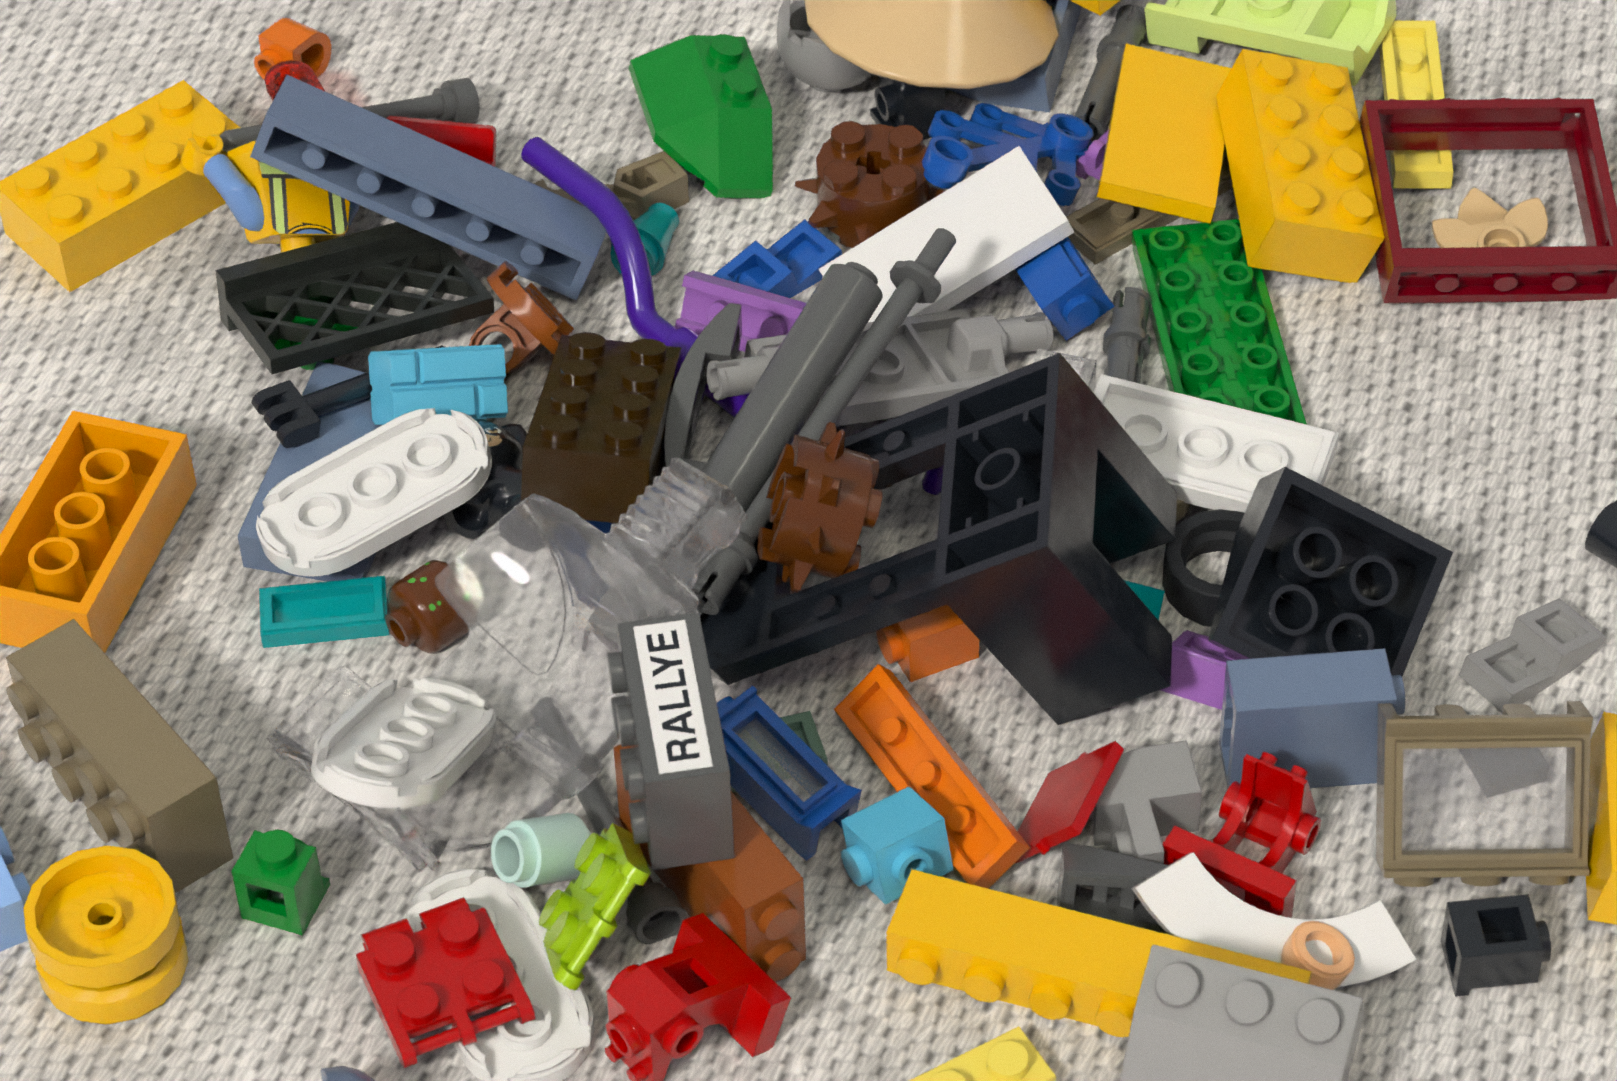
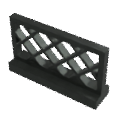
M399 222L216 270L221 321L228 331L239 329L272 375L495 313L494 297L449 244ZM406 286L429 290L425 296L402 292ZM445 293L468 297L457 301L441 299ZM351 301L374 305L370 311L347 307ZM390 308L414 312L403 316L387 314ZM296 316L318 320L315 326L293 323L292 321ZM335 323L358 327L345 332L331 330ZM279 339L302 343L277 350L274 346Z

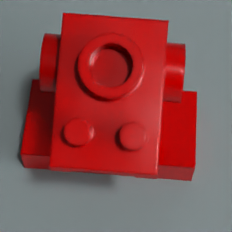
M1262 752L1259 759L1246 754L1243 759L1241 783L1234 781L1230 785L1220 806L1219 817L1226 820L1222 829L1215 838L1209 841L1174 826L1162 843L1164 864L1170 865L1188 853L1194 852L1210 875L1230 893L1260 910L1292 918L1297 880L1282 873L1296 852L1306 855L1310 851L1318 836L1321 818L1315 816L1317 811L1308 780L1305 779L1308 774L1305 769L1297 765H1293L1290 771L1277 767L1275 764L1278 759L1267 752ZM1243 838L1270 849L1264 859L1259 862L1235 853Z
M704 913L682 921L672 953L641 965H630L614 978L610 988L606 990L609 1017L606 1031L611 1044L605 1048V1053L613 1063L621 1059L629 1067L626 1073L631 1081H664L672 1059L682 1058L689 1054L701 1041L704 1033L703 1029L710 1025L719 1024L754 1057L774 1047L791 997Z

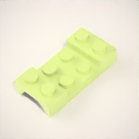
M1167 0L1165 5L1148 2L1144 8L1147 39L1150 44L1199 54L1207 40L1211 39L1298 57L1303 60L1330 63L1348 67L1352 86H1356L1397 17L1396 0Z

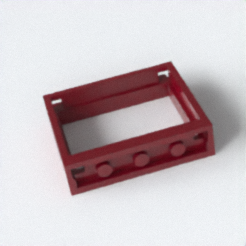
M1559 97L1553 99L1498 98L1455 100L1443 98L1439 100H1365L1359 122L1385 237L1375 253L1383 303L1541 302L1617 298V205L1594 99H1561ZM1567 149L1587 246L1402 248L1385 151Z

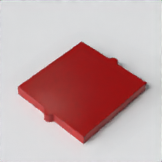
M1113 741L1090 753L1083 752L1078 759L1047 774L1018 829V833L1030 848L1015 863L1038 853L1044 855L1051 847L1082 833L1124 751L1121 745Z

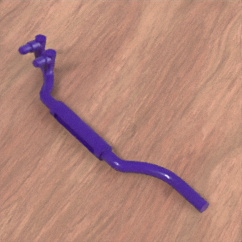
M533 137L522 149V160L583 204L598 218L606 229L616 252L624 285L626 312L632 328L642 339H655L663 342L666 346L682 348V365L691 346L699 335L687 327L677 329L658 314L655 307L653 281L647 253L630 213L617 195L604 183L542 138ZM706 384L704 396L734 418L749 394L727 397L724 400H716L713 397L714 392H710L708 384ZM943 466L925 472L922 479V488L926 492L933 495L941 493Z

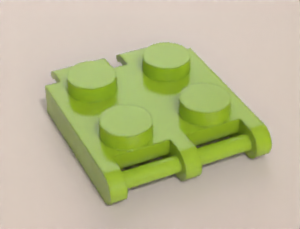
M613 822L609 829H603L600 835L594 832L586 839L574 864L575 869L580 871V875L576 880H571L564 892L558 889L550 896L539 918V925L547 929L543 943L553 976L559 983L574 991L578 990L585 979L582 969L602 937L611 938L618 927L615 917L636 884L643 886L651 874L640 845L634 844L633 834Z

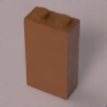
M621 744L613 747L619 818L625 830L632 833L629 803L640 800L631 801L629 790H625L620 749L631 748V746L621 747ZM731 792L735 858L653 871L666 887L675 892L682 907L690 917L704 913L774 981H779L792 974L799 964L806 960L804 879ZM640 843L639 845L645 860L651 867L648 844Z

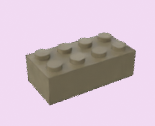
M74 619L6 657L13 682L12 685L6 688L12 706L23 720L24 726L18 729V736L24 749L34 762L39 763L45 759L51 765L54 781L69 802L73 803L78 799L83 802L87 807L86 814L89 822L103 842L108 843L114 839L122 848L136 849L158 861L171 878L175 893L233 859L216 776Z

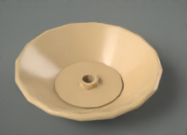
M804 0L808 26L831 52L871 74L918 87L974 89L1012 82L1044 64L1058 39L1053 11L1045 0Z

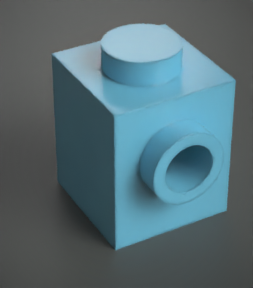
M910 786L841 820L846 849L841 851V858L847 874L857 886H867L885 905L901 897L911 869L937 876H943L954 870L944 817Z

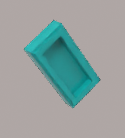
M385 576L259 588L260 635L263 648L390 635L385 621V616L388 614Z

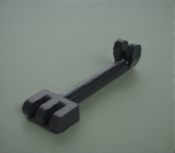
M369 372L302 396L291 380L259 391L254 395L251 403L260 415H264V421L272 431H277L276 437L283 447L291 448L319 437L321 420L318 416L371 397L372 386L370 384Z

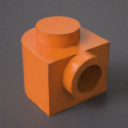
M282 18L258 35L261 53L255 57L254 65L258 74L268 83L281 86L286 75H289L310 85L325 72L331 57V41L329 37L293 19Z

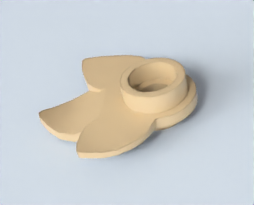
M1477 188L1470 189L1459 207L1457 219L1444 218L1432 221L1433 235L1441 248L1536 247L1545 239L1548 230L1547 213L1539 198L1525 200L1507 212L1506 209Z

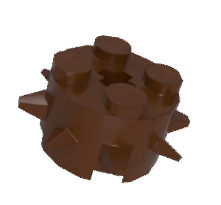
M844 121L833 127L831 138L822 145L817 155L816 178L795 181V187L817 194V208L808 219V223L813 228L827 227L829 231L839 236L842 245L854 248L945 192V189L931 185L923 175L922 159L927 149L923 144V134L910 125L893 127L883 124L861 125L854 121Z
M832 422L827 423L818 441L794 435L793 445L786 443L776 464L766 498L772 499L770 522L773 523L772 530L763 527L759 528V559L782 565V580L785 583L790 580L791 591L796 593L802 588L809 573L833 579L857 570L862 551L861 545L857 544L862 527L873 528L880 513L883 492L874 489L879 471V460L871 458L868 454L844 448L845 431L841 429L837 433L836 425Z

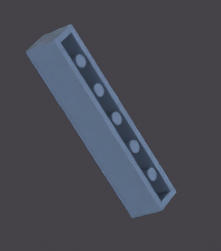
M286 75L266 113L250 155L251 158L496 266H500L506 261L518 270L519 273L517 275L576 301L606 235V229L585 206L289 75Z

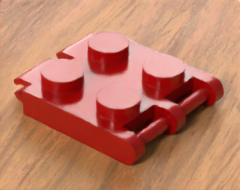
M463 897L419 913V917L422 920L420 922L422 930L415 933L407 918L361 934L365 951L356 954L358 970L404 1069L418 1064L417 1056L451 1043L460 1041L462 1046L477 1042L476 1034L516 1019L521 1024L535 1020V1013L530 999L485 907L471 912L466 899ZM508 1002L511 1004V1007L471 1021L469 1018ZM449 1024L453 1026L452 1029L411 1043L410 1039Z

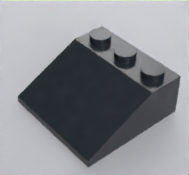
M1283 467L1259 479L1234 538L1208 642L1242 659L1385 649L1391 675L1403 676L1453 552L1287 467Z

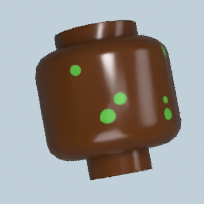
M431 560L396 582L389 589L387 602L390 613L385 616L386 625L400 645L408 647L414 644L426 653L435 654L478 625V607L482 605L483 601L481 591L469 572L459 564L450 566L443 561Z

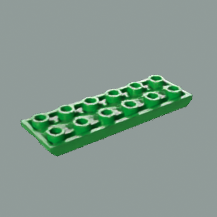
M1239 219L1214 221L1211 224L1194 223L1132 230L1133 254L1142 288L1151 298L1149 315L1169 391L1307 425L1262 269L1248 267Z

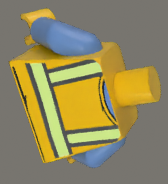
M208 135L202 148L196 144L195 139H188L181 158L183 166L193 174L206 176L219 192L238 223L244 228L246 238L252 244H280L282 253L345 236L348 227L351 226L360 205L251 158L250 155L256 141L227 151V157L221 154L223 141L218 135Z

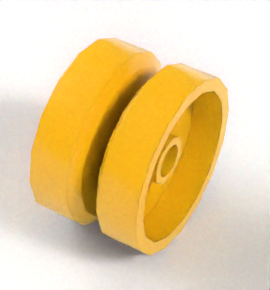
M114 846L90 848L76 851L53 863L32 884L23 908L26 934L31 952L35 956L41 987L56 1009L78 1021L107 1025L143 1016L161 1006L179 987L189 961L181 917L178 913L173 882L158 861L136 849Z

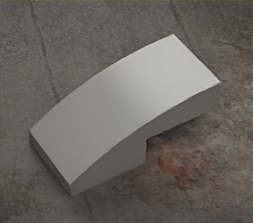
M1558 598L1518 616L1509 637L1467 655L1459 676L1502 712L1503 705L1512 703L1523 704L1573 671L1602 645L1605 635Z

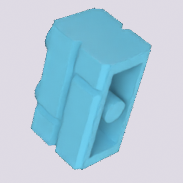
M502 344L371 351L368 356L369 379L372 386L370 393L371 412L374 425H384L405 413L418 409L435 408L436 414L451 415L450 410L465 413L476 421H487V418L506 417L508 413L507 385L504 383V378L506 377L505 351Z

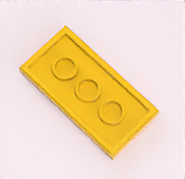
M1125 44L1097 197L1211 224L1216 207L1225 145L1216 95L1231 68Z

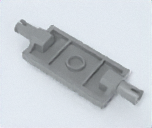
M965 308L906 317L835 425L837 427L899 417L1007 374L1009 370L1005 366V355L1036 350L1045 351L1051 348L1053 343L1051 322L1049 319H1045L1046 315L1043 312L996 320L993 315L971 318ZM873 322L867 323L862 333L858 337L857 341L853 345L852 349L850 350L849 354L845 358L844 362L840 366L839 370L835 374L831 383L822 395L821 399L823 398L827 390L830 388V386L832 385V383L834 382V380L836 379V377L838 376V374L840 373V371L842 370V368L844 367V365L846 364V362L848 361L856 347L859 345V343L861 342V340L863 339V337L865 336ZM786 335L747 340L744 358L710 361L707 366L706 376L709 390L711 393L714 392L713 397L716 400H724L727 397L750 394Z

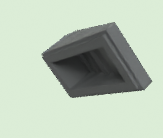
M1063 843L1057 888V906L1168 934L1147 912L1142 903L1135 901V893L1131 888L1169 865L1096 847ZM1080 885L1093 886L1091 890L1080 887ZM1108 887L1120 888V895L1107 894Z

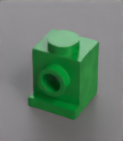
M254 830L231 871L242 919L302 936L330 886V879L321 876L316 847L305 844L284 830H270L265 833ZM270 891L283 893L285 905L266 900Z

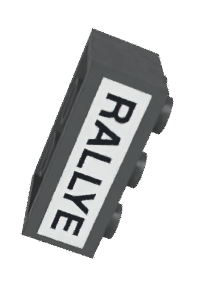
M699 612L617 623L619 652L607 653L612 694L623 693V696L611 697L616 738L620 737L621 747L631 746V748L620 749L625 790H629L631 801L640 800L629 803L634 844H648L652 870L734 859L730 770Z

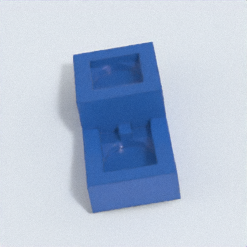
M804 219L768 249L764 248L759 242L754 241L712 276L792 298L821 281L823 276L819 268L843 253L838 246Z

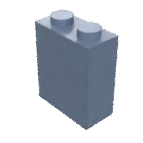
M1374 649L1226 660L1219 746L1227 788L1234 781L1241 783L1245 755L1249 754L1259 759L1262 752L1275 756L1278 759L1275 764L1277 767L1290 771L1293 765H1297L1308 772L1305 779L1308 780L1310 788L1377 783L1378 703H1391L1398 715H1403L1405 712L1403 679L1401 675H1391L1386 650Z

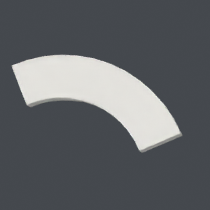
M1194 852L1188 853L1131 888L1147 912L1169 935L1281 963L1283 946L1298 925L1308 921L1328 924L1345 936L1355 956L1353 969L1338 987L1370 981L1392 973L1417 960L1381 900H1376L1350 913L1327 919L1310 920L1278 916L1260 910L1226 890L1203 867ZM1320 940L1305 942L1308 952L1315 960L1322 964L1333 965L1332 952L1327 944Z

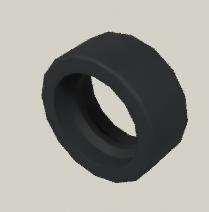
M1218 509L1197 513L1180 522L1176 526V540L1166 543L1162 586L1167 600L1183 617L1202 626L1212 627L1222 585L1212 584L1196 577L1186 567L1188 561L1204 553L1216 551L1231 553L1234 538L1245 514L1244 512Z

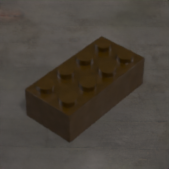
M590 332L577 333L572 336L561 335L523 444L520 513L637 526L647 525L665 460V422L670 396L681 366L682 348L666 346L663 342L655 339H638L633 342L605 340L603 336Z

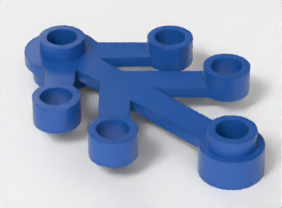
M988 103L977 104L970 120L963 119L954 112L940 110L935 113L928 130V134L932 139L922 159L923 175L931 184L940 188L950 189L958 182L963 181L968 172L981 170L1020 146L1036 172L1038 158L1049 157L1052 159L1053 170L1049 171L1044 184L1059 206H1070L1073 204L1081 186L1080 181L1076 177V161L1085 155L1084 153L1092 144L1093 131L1083 120L1063 113L1053 115L1049 122L1042 125L1004 112L997 106ZM1002 130L1019 135L1021 137H1024L1025 139L1002 132ZM964 138L985 146L970 149L961 140Z

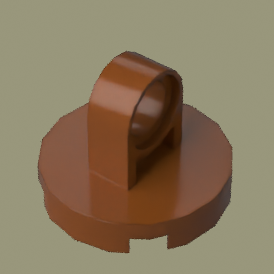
M504 261L487 277L491 288L504 304L474 332L469 346L482 345L485 338L494 332L506 334L511 339L514 349L512 358L505 364L506 375H509L518 370L543 345L555 355L561 335L568 336L575 329L532 282L526 288H523L516 279L512 281L519 272L513 265Z

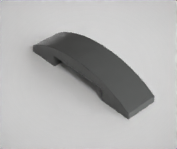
M729 303L703 329L685 357L672 389L664 437L666 486L672 516L706 464V462L689 460L707 384V366L713 360L737 359L742 339V305Z

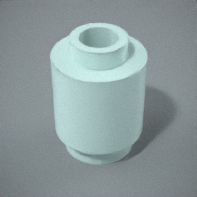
M573 813L513 821L505 829L498 831L492 840L491 860L494 870L504 882L514 883L522 888L577 879L580 871L574 867L575 860L591 832L584 822Z

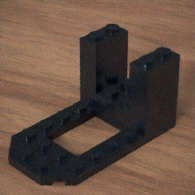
M1057 353L845 438L844 448L868 454L871 458L879 460V471L874 489H886L895 483L943 466L936 540L806 588L798 593L790 594V580L786 583L782 580L783 566L759 559L757 539L754 545L759 561L750 574L740 576L717 614L709 615L702 613L700 616L711 675L730 685L948 605L1053 721L1060 725L1171 686L1172 635L1110 564L1176 540L1177 492L1061 353ZM769 522L766 528L772 530L773 523ZM704 596V597H703V600H704L705 602H707L708 599L705 598V596Z

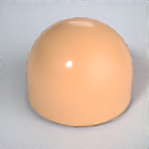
M1308 921L1298 925L1286 940L1281 953V964L1311 971L1310 984L1334 990L1345 980L1355 963L1353 949L1345 936L1332 926L1317 921ZM1320 940L1327 944L1332 952L1333 965L1322 964L1315 960L1308 952L1305 942Z

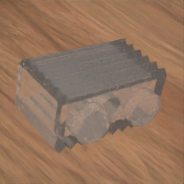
M675 457L671 458L669 467L662 468L661 476L654 477L653 485L645 487L644 495H638L636 503L628 506L627 513L620 514L619 522L611 524L610 532L603 533L601 542L594 543L593 552L619 586L622 585L627 591L630 590L644 602L647 601L651 606L664 612L676 597L686 595L694 587L698 573L718 550L729 547L736 540L741 525L748 516L729 487L682 459Z

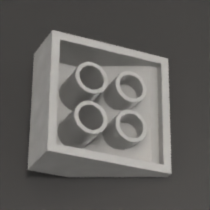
M1152 944L1133 1013L1119 1081H1347L1364 1018L1363 998Z

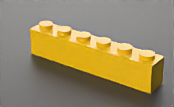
M911 869L886 932L887 971L899 974L908 982L917 985L935 983L965 991L970 997L982 1002H995L999 1000L1030 1008L1037 1015L1047 1019L1059 1020L1068 1018L1098 1026L1103 1032L1115 1037L1129 1036L1133 1013L1152 944L1310 984L1311 971L913 869Z

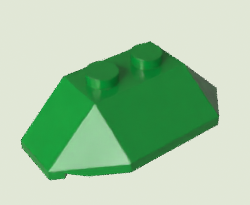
M718 34L715 36L690 35L664 44L630 60L628 69L654 143L683 169L704 180V187L716 198L760 199L771 197L773 191L772 107L745 37L728 34Z

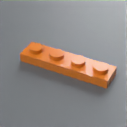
M877 664L834 708L835 712L897 792L910 786L944 817L952 863L966 883L989 889L1030 848L891 670Z

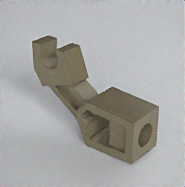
M665 151L617 169L614 184H605L617 195L633 220L645 213L654 203H664L676 209L689 202L688 174ZM543 179L533 183L584 206L562 189L555 190L549 188Z

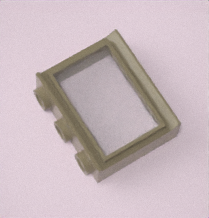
M1567 701V714H1535L1529 705L1518 703L1503 705L1502 715H1467L1459 705L1441 704L1435 706L1434 716H1398L1391 703H1378L1376 861L1384 878H1393L1395 884L1406 887L1430 886L1434 884V878L1461 877V882L1472 886L1498 885L1502 882V877H1528V880L1535 884L1557 886L1569 883L1570 876H1589L1590 741L1593 716L1581 701Z

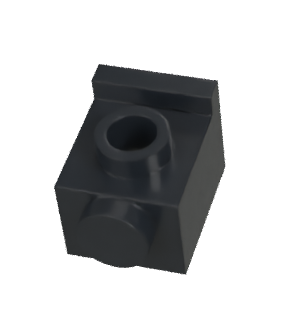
M880 76V87L875 89L877 107L870 109V116L876 124L893 127L901 125L914 126L923 134V140L929 139L931 137L928 134V130L935 113L945 110V88L918 87Z
M1529 894L1447 902L1441 945L1455 997L1469 995L1470 989L1538 983L1541 963L1549 962L1551 958V940L1546 922L1544 920L1536 921Z

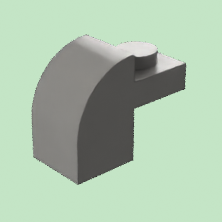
M1187 741L1140 747L1121 755L1094 807V846L1112 844L1113 852L1164 864V849L1161 836H1168L1174 826L1188 832L1199 831L1202 790Z

